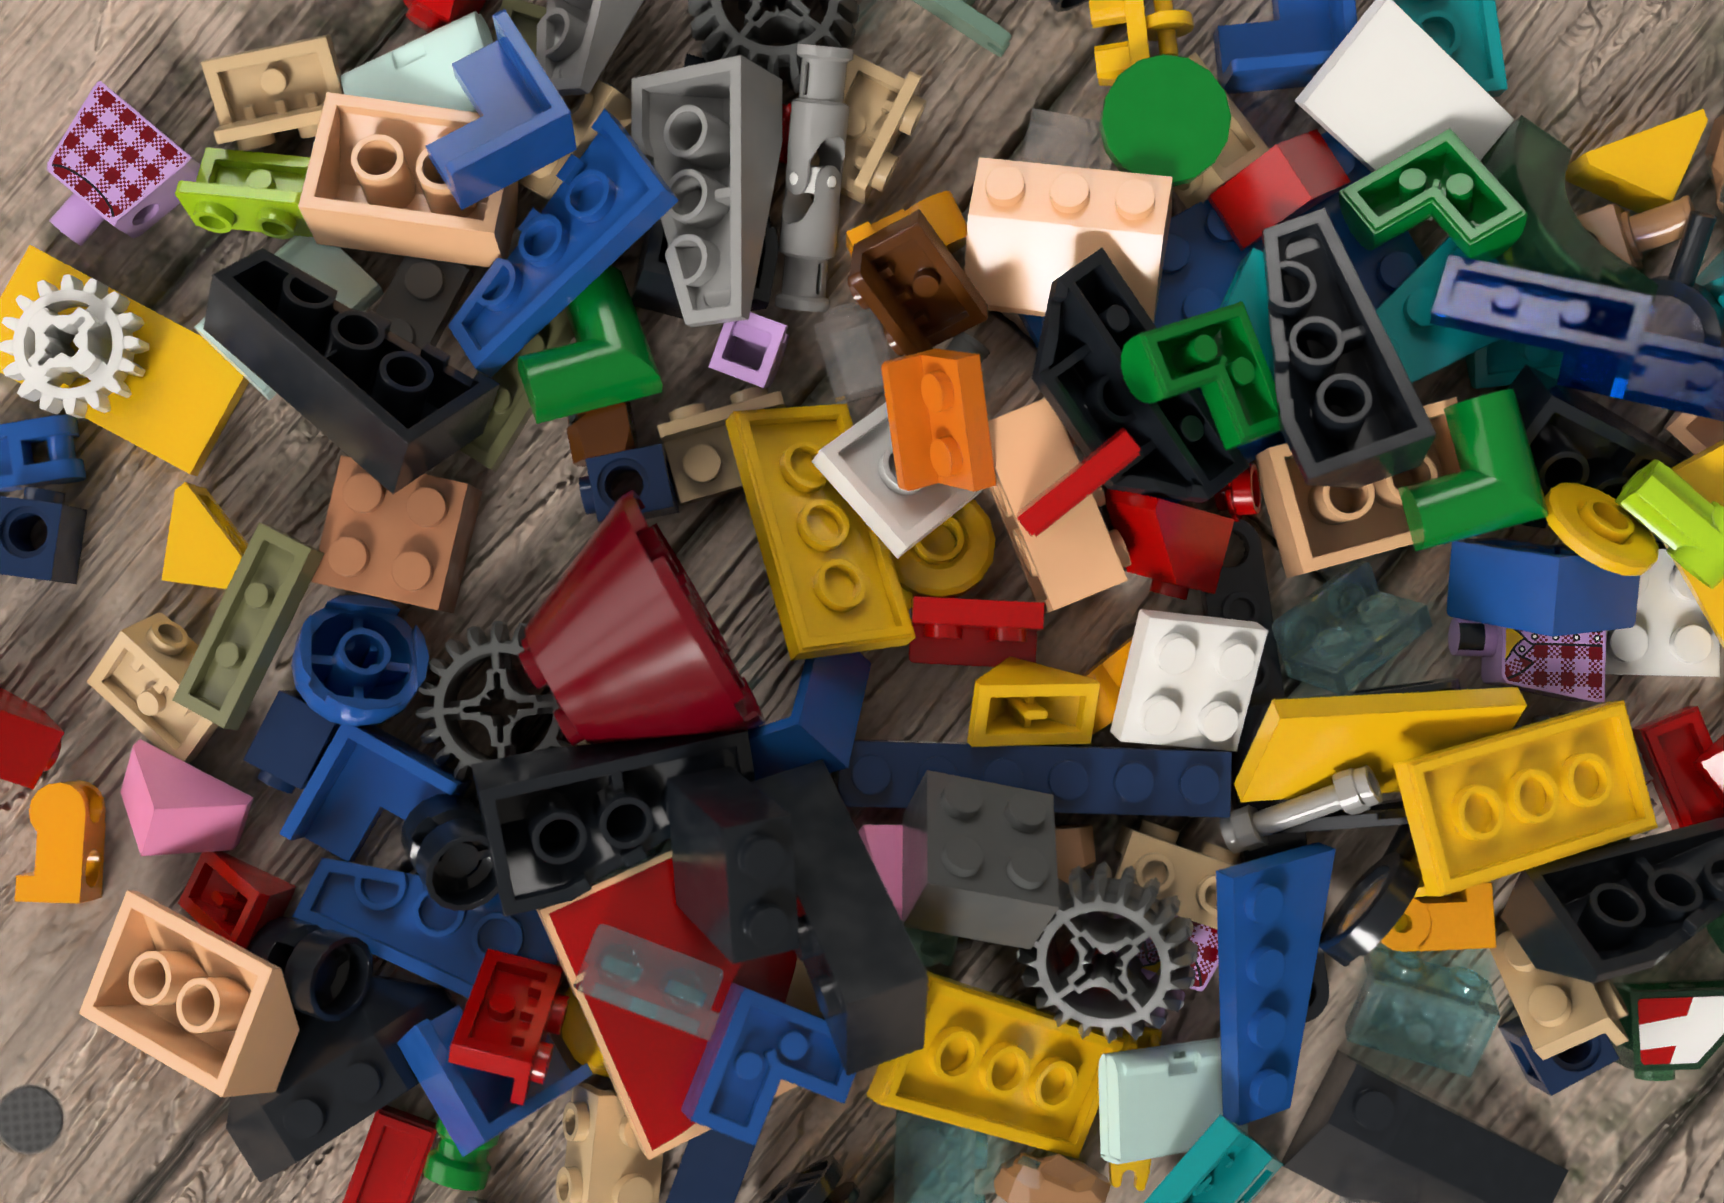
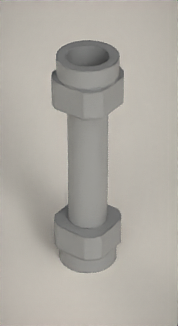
M1368 765L1357 769L1350 768L1333 774V784L1259 811L1250 805L1231 811L1230 818H1220V829L1223 839L1229 850L1237 854L1245 850L1252 851L1268 845V835L1343 809L1346 813L1355 815L1369 810L1371 806L1382 803V792L1374 772Z

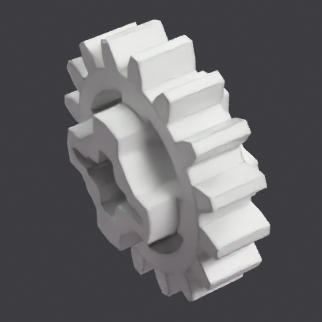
M63 275L61 290L45 280L37 282L40 298L33 301L19 295L15 300L24 311L20 319L4 317L2 320V324L14 331L13 340L0 342V351L14 356L15 359L14 362L8 364L2 370L4 375L17 381L24 380L17 393L22 398L33 402L40 399L39 408L58 415L64 408L66 414L76 418H85L87 404L103 413L111 411L108 395L114 392L129 398L132 392L124 382L127 375L144 376L146 370L133 362L134 354L149 351V343L133 337L132 334L145 324L143 319L132 312L124 313L130 301L116 291L108 294V286L93 278H90L84 286L83 282L76 277ZM78 306H85V307H88V308L85 310V309H83V308H81V307H78ZM78 307L71 315L58 314V312L67 308ZM72 340L74 341L75 345L79 348L76 354L74 349L70 346ZM77 378H88L91 381L79 387H60L63 383L70 386Z

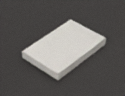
M1375 0L1295 100L1304 111L1371 172L1376 171L1449 128L1481 161L1515 120L1393 0Z

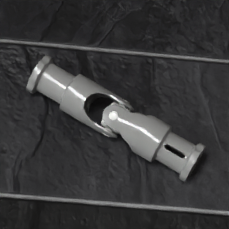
M797 44V55L802 58L799 96L791 101L786 186L782 205L779 252L785 256L782 290L775 297L776 307L809 312H828L830 308V300L825 295L829 259L836 256L840 190L849 118V106L843 102L847 62L853 60V49ZM816 151L820 158L819 166L811 165V160ZM811 193L814 194V201H813V203H812V200H811V198H810V194H811Z

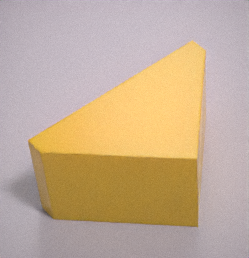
M1704 108L1584 153L1562 169L1566 181L1636 213L1673 202L1708 122Z
M184 482L174 491L161 580L227 589L248 543L206 488Z
M1009 657L975 680L967 743L971 747L1091 744L1100 683L1094 678Z

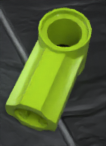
M1652 460L1627 481L1615 502L1668 546L1667 554L1707 587L1714 589L1724 579V507L1715 501L1709 503L1671 468L1659 460Z

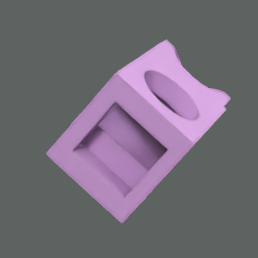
M750 312L749 320L724 323L709 368L762 388L770 387L777 374L788 343L789 334H786L788 326Z

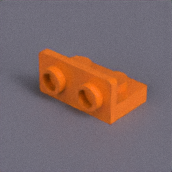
M936 348L884 361L881 365L898 487L903 490L913 491L940 483L975 492L996 486L980 354Z

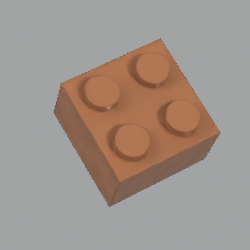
M341 455L319 546V551L323 552L324 556L311 582L454 614L483 491L468 483L423 474L395 494H392L351 457Z

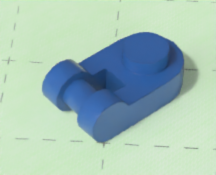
M54 415L0 424V492L22 490L25 487L34 488L45 485L69 484L86 480L84 460L76 457L74 438L80 436L78 419L71 415ZM47 441L50 461L34 464L31 443Z

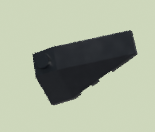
M1325 208L1263 229L1262 246L1279 427L1306 485L1360 488L1419 467L1437 434Z
M1337 1050L1282 1160L1285 1168L1339 1196L1380 1203H1553L1568 1173L1566 1168L1340 1050Z

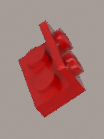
M913 596L911 599L910 618L916 638L909 643L908 658L910 662L918 664L996 667L1009 657L1036 663L1037 631L1044 628L1045 603Z
M488 948L451 1042L448 1062L515 1078L510 1103L524 1106L531 1082L544 1084L548 1073L554 1044L545 1042L547 1034L560 1035L565 1020L570 996L559 994L563 974L562 967Z

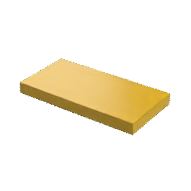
M29 245L0 297V342L13 340L14 331L2 324L3 318L14 317L20 319L24 312L15 299L19 295L33 301L40 298L37 282L45 280L61 290L63 275L76 277L83 282L84 286L91 277ZM108 287V294L116 291ZM125 296L130 303L124 313L132 312L141 317L145 323L132 334L133 337L149 343V351L134 354L133 359L134 363L140 365L146 371L144 376L127 375L124 382L132 392L129 398L112 392L108 395L111 411L103 413L87 404L85 418L191 475L198 476L249 381L202 336ZM78 306V307H81V308H83V309H85V310L88 308V307H85V306ZM78 307L67 308L58 312V314L71 315ZM72 340L70 346L74 349L76 354L79 348L75 345L74 341ZM0 351V373L4 374L2 370L8 364L14 362L15 359L14 356ZM77 378L70 386L63 383L60 387H79L91 381L88 378Z
M847 403L733 411L725 423L791 661L905 646L916 638L891 551L812 463L820 449L853 426Z
M1518 687L1273 699L1234 782V786L1240 802L1293 799L1332 785L1333 774L1350 768L1357 769L1368 765L1374 772L1382 793L1400 792L1394 763L1512 730L1527 704Z
M1624 700L1605 702L1393 764L1427 896H1445L1658 828Z
M926 971L928 974L924 1048L879 1064L866 1095L879 1105L1078 1159L1099 1108L1098 1068L1100 1057L1105 1053L1121 1051L1126 1039L1117 1034V1038L1109 1044L1103 1034V1028L1093 1026L1089 1036L1082 1039L1078 1029L1080 1022L1073 1018H1070L1066 1024L1057 1027L1055 1021L1056 1013L1042 1008L1037 1009L1036 1006Z

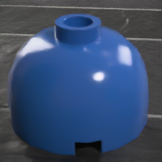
M344 595L327 601L324 608L316 611L313 615L311 613L298 633L291 663L297 691L312 711L332 723L365 727L379 725L391 719L405 709L426 678L429 653L425 637L418 626L415 625L412 630L405 620L397 616L401 609L389 601L369 595Z

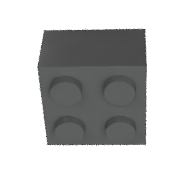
M927 770L903 814L902 923L904 927L1031 950L1059 909L1053 795Z

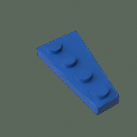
M605 108L591 126L598 134L580 159L571 154L556 175L563 183L541 213L532 208L518 229L521 231L514 251L508 259L496 258L448 325L474 368L490 378L679 201L619 120Z
M1319 842L1216 871L1223 1116L1239 1126L1291 1107L1336 851L1335 848Z
M321 858L292 916L296 919L318 925L322 929L335 930L358 937L368 945L372 954L467 998L470 996L488 948L554 965L559 963L536 909L504 917L498 893L488 903L477 908L453 911L441 907L429 896L419 875L330 858Z

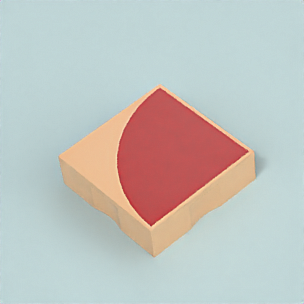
M672 849L630 869L620 870L590 884L591 890L572 901L536 909L569 986L582 1007L603 1055L604 1066L639 1146L648 1160L711 1130V1128L691 1121L681 1109L732 982L825 1020L804 963L799 960L795 950L732 964L676 905ZM781 1079L774 1098L798 1085Z

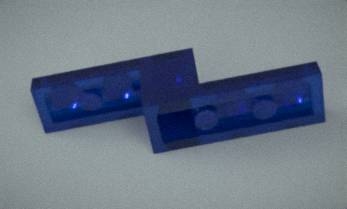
M1449 254L1431 310L1430 324L1564 352L1557 385L1724 421V347L1643 331L1653 295Z

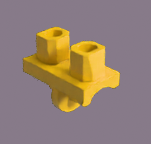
M1089 0L1092 28L1127 24L1128 41L1094 46L1099 86H1112L1118 75L1139 60L1150 58L1148 41H1158L1159 55L1178 56L1177 38L1187 35L1194 29L1192 13L1186 10H1174L1173 0H1153L1155 13L1145 16L1144 0Z

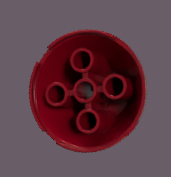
M634 490L620 496L525 627L526 638L521 640L524 651L518 655L526 673L538 689L547 684L549 685L559 706L558 709L553 711L554 716L563 734L573 746L583 740L590 744L753 730L765 723V719L745 677L741 678L728 654L731 650L657 523L650 527L648 526L641 512L646 507Z

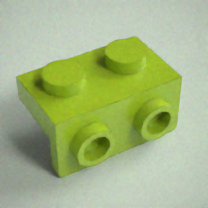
M206 147L196 182L178 181L175 195L194 224L215 233H227L232 229L262 232L267 236L277 239H290L293 236L313 237L298 207L310 157Z

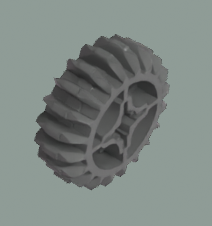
M688 0V13L691 14V17L695 18L691 22V34L695 41H704L702 44V56L706 62L742 55L779 77L782 81H787L789 87L796 94L799 92L802 58L797 55V44L838 48L850 47L854 42L856 29L852 24L858 21L860 8L855 0H819L825 16L822 23L819 24L810 17V9L802 3V0H737L738 9L746 15L744 28L739 33L728 21L722 6L725 0ZM785 4V11L779 12L778 7L781 8ZM768 6L770 12L766 10L765 13L762 15L763 7ZM772 6H776L775 13L771 12ZM777 43V44H785L786 46H768V45H772V44Z
M494 621L492 623L490 642H488L485 633L480 627H469L467 629V639L471 649L468 650L457 639H449L445 643V647L453 658V663L449 664L439 658H432L428 663L431 671L440 675L441 680L439 684L423 682L418 691L424 695L435 696L434 706L417 708L416 717L419 719L435 718L437 728L425 731L421 735V739L424 744L443 740L446 746L435 755L433 760L438 766H443L452 762L457 757L460 761L453 773V777L456 780L466 781L473 774L471 764L495 759L481 753L469 743L460 728L458 720H477L484 724L490 734L491 746L497 747V759L517 755V744L522 743L521 734L523 726L531 717L540 714H553V719L547 735L533 751L573 746L563 734L554 716L553 711L558 709L559 706L553 692L549 695H531L524 691L519 684L517 670L512 669L511 654L518 655L524 651L521 640L526 638L524 631L527 626L526 623H519L515 629L512 641H510L509 629L504 621ZM491 657L492 669L487 670L486 686L482 693L469 700L457 701L460 687L469 672L479 663ZM501 690H504L506 699L517 700V703H534V707L531 709H518L517 714L508 715L511 720L508 725H505L503 715L492 714V711L476 712L475 710L477 706L492 705V700H502L498 695Z
M1106 862L1097 866L1094 879L1092 880L1080 866L1071 870L1069 884L1058 878L1059 909L1031 950L1025 948H1018L1017 950L1018 962L1029 965L1025 968L1022 976L1023 987H1041L1035 999L1037 1009L1052 1005L1057 1006L1058 1010L1055 1016L1057 1027L1066 1024L1070 1018H1073L1080 1022L1078 1029L1082 1039L1089 1036L1093 1026L1103 1028L1106 1040L1110 1044L1117 1038L1119 1027H1124L1136 1041L1139 1036L1143 1035L1145 1021L1160 1029L1166 1023L1167 1009L1178 1012L1185 1001L1186 995L1183 989L1192 988L1194 985L1196 971L1190 965L1197 961L1199 951L1198 945L1195 942L1187 940L1192 936L1194 927L1191 918L1175 917L1179 912L1181 904L1177 895L1161 900L1156 898L1161 885L1157 877L1147 881L1143 887L1134 884L1136 871L1132 865L1125 868L1121 879L1111 878V870ZM1100 911L1116 913L1124 917L1110 918ZM1063 924L1073 933L1070 941L1077 949L1072 963L1067 967L1063 963L1056 945V931ZM1149 937L1157 948L1161 964L1157 973L1150 980L1141 972L1143 963L1136 955L1141 950L1142 942ZM1096 947L1102 954L1098 952L1094 955ZM1113 950L1115 952L1120 950L1118 957L1112 952ZM1094 987H1102L1110 991L1100 990Z

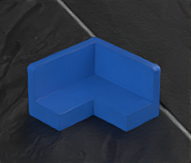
M1272 0L1274 21L1217 26L1213 37L1218 82L1227 94L1306 87L1358 22L1355 0Z
M505 9L492 15L497 41L452 63L455 78L480 118L426 145L430 160L461 210L577 150L571 111Z
M1500 538L1458 540L1452 542L1446 612L1448 616L1551 637L1632 628L1636 622L1640 576H1623L1604 570L1579 556L1566 544L1540 545Z
M860 652L805 659L791 717L748 730L756 780L823 759L829 773L848 768L871 668V662Z
M341 724L279 834L291 841L306 838L341 859L351 862L358 856L384 809L406 820L410 811L419 803L437 794H457L464 797L472 780L469 778L466 781L454 779L453 769L446 765L438 766L432 757L376 726L355 727Z
M732 982L681 1111L695 1123L755 1146L781 1079L845 1104L856 1073L846 1075L826 1020Z
M460 1005L431 1021L425 1019L416 1024L397 1042L462 1157L508 1130L593 1075L587 1063L571 1072L551 1037L547 1034L545 1042L554 1044V1049L544 1084L531 1082L524 1106L510 1103L515 1078L448 1062L451 1042L463 1014Z

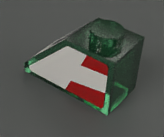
M1724 979L1613 983L1629 1015L1619 1019L1629 1041L1616 1046L1610 1038L1609 1040L1619 1057L1615 1062L1634 1071L1635 1078L1647 1081L1674 1080L1675 1070L1700 1069L1724 1043Z

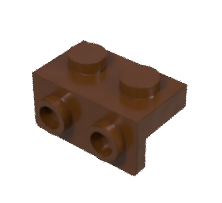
M920 209L853 245L850 272L847 277L850 292L861 308L865 310L870 308L881 322L885 337L897 355L907 356L932 350L934 346L987 320L988 304Z

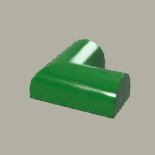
M1451 128L1339 191V204L1343 218L1355 239L1369 251L1376 249L1426 219L1433 217L1471 262L1481 264L1496 259L1506 252L1523 233L1527 220V212Z
M609 266L564 308L576 340L575 343L518 356L517 360L518 371L537 424L662 393L663 384L622 272L612 266Z
M1243 301L1140 333L1124 345L1121 354V370L1130 392L1139 401L1149 404L1200 387L1225 451L1281 430L1278 420L1275 382Z
M1514 388L1478 396L1444 408L1461 471L1398 488L1415 552L1545 518L1549 514Z

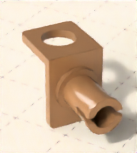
M1683 196L1679 200L1632 216L1629 211L1612 203L1544 227L1540 235L1555 285L1559 288H1567L1620 269H1626L1631 272L1642 270L1643 264L1641 259H1643L1644 251L1682 238L1690 211H1695L1690 196ZM1587 230L1595 234L1599 240L1600 251L1598 257L1586 267H1572L1565 262L1562 256L1563 242L1571 233Z

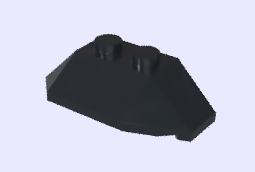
M1100 248L1052 281L1032 379L1085 457L1090 455L1123 427L1141 449L1139 451L1140 455L1104 483L1107 489L1203 503L1212 498L1249 468L1250 465L1238 447L1225 451L1207 403L1198 388L1149 404L1139 401L1130 392L1121 370L1123 347L1134 336L1156 329V326L1104 249Z
M372 975L369 990L362 1003L351 1015L339 1021H324L300 1013L293 1008L299 1026V1033L276 1092L230 1097L226 1129L259 1182L297 1163L419 1084L397 1042L416 1024L425 1019L431 1021L457 1006L447 988Z

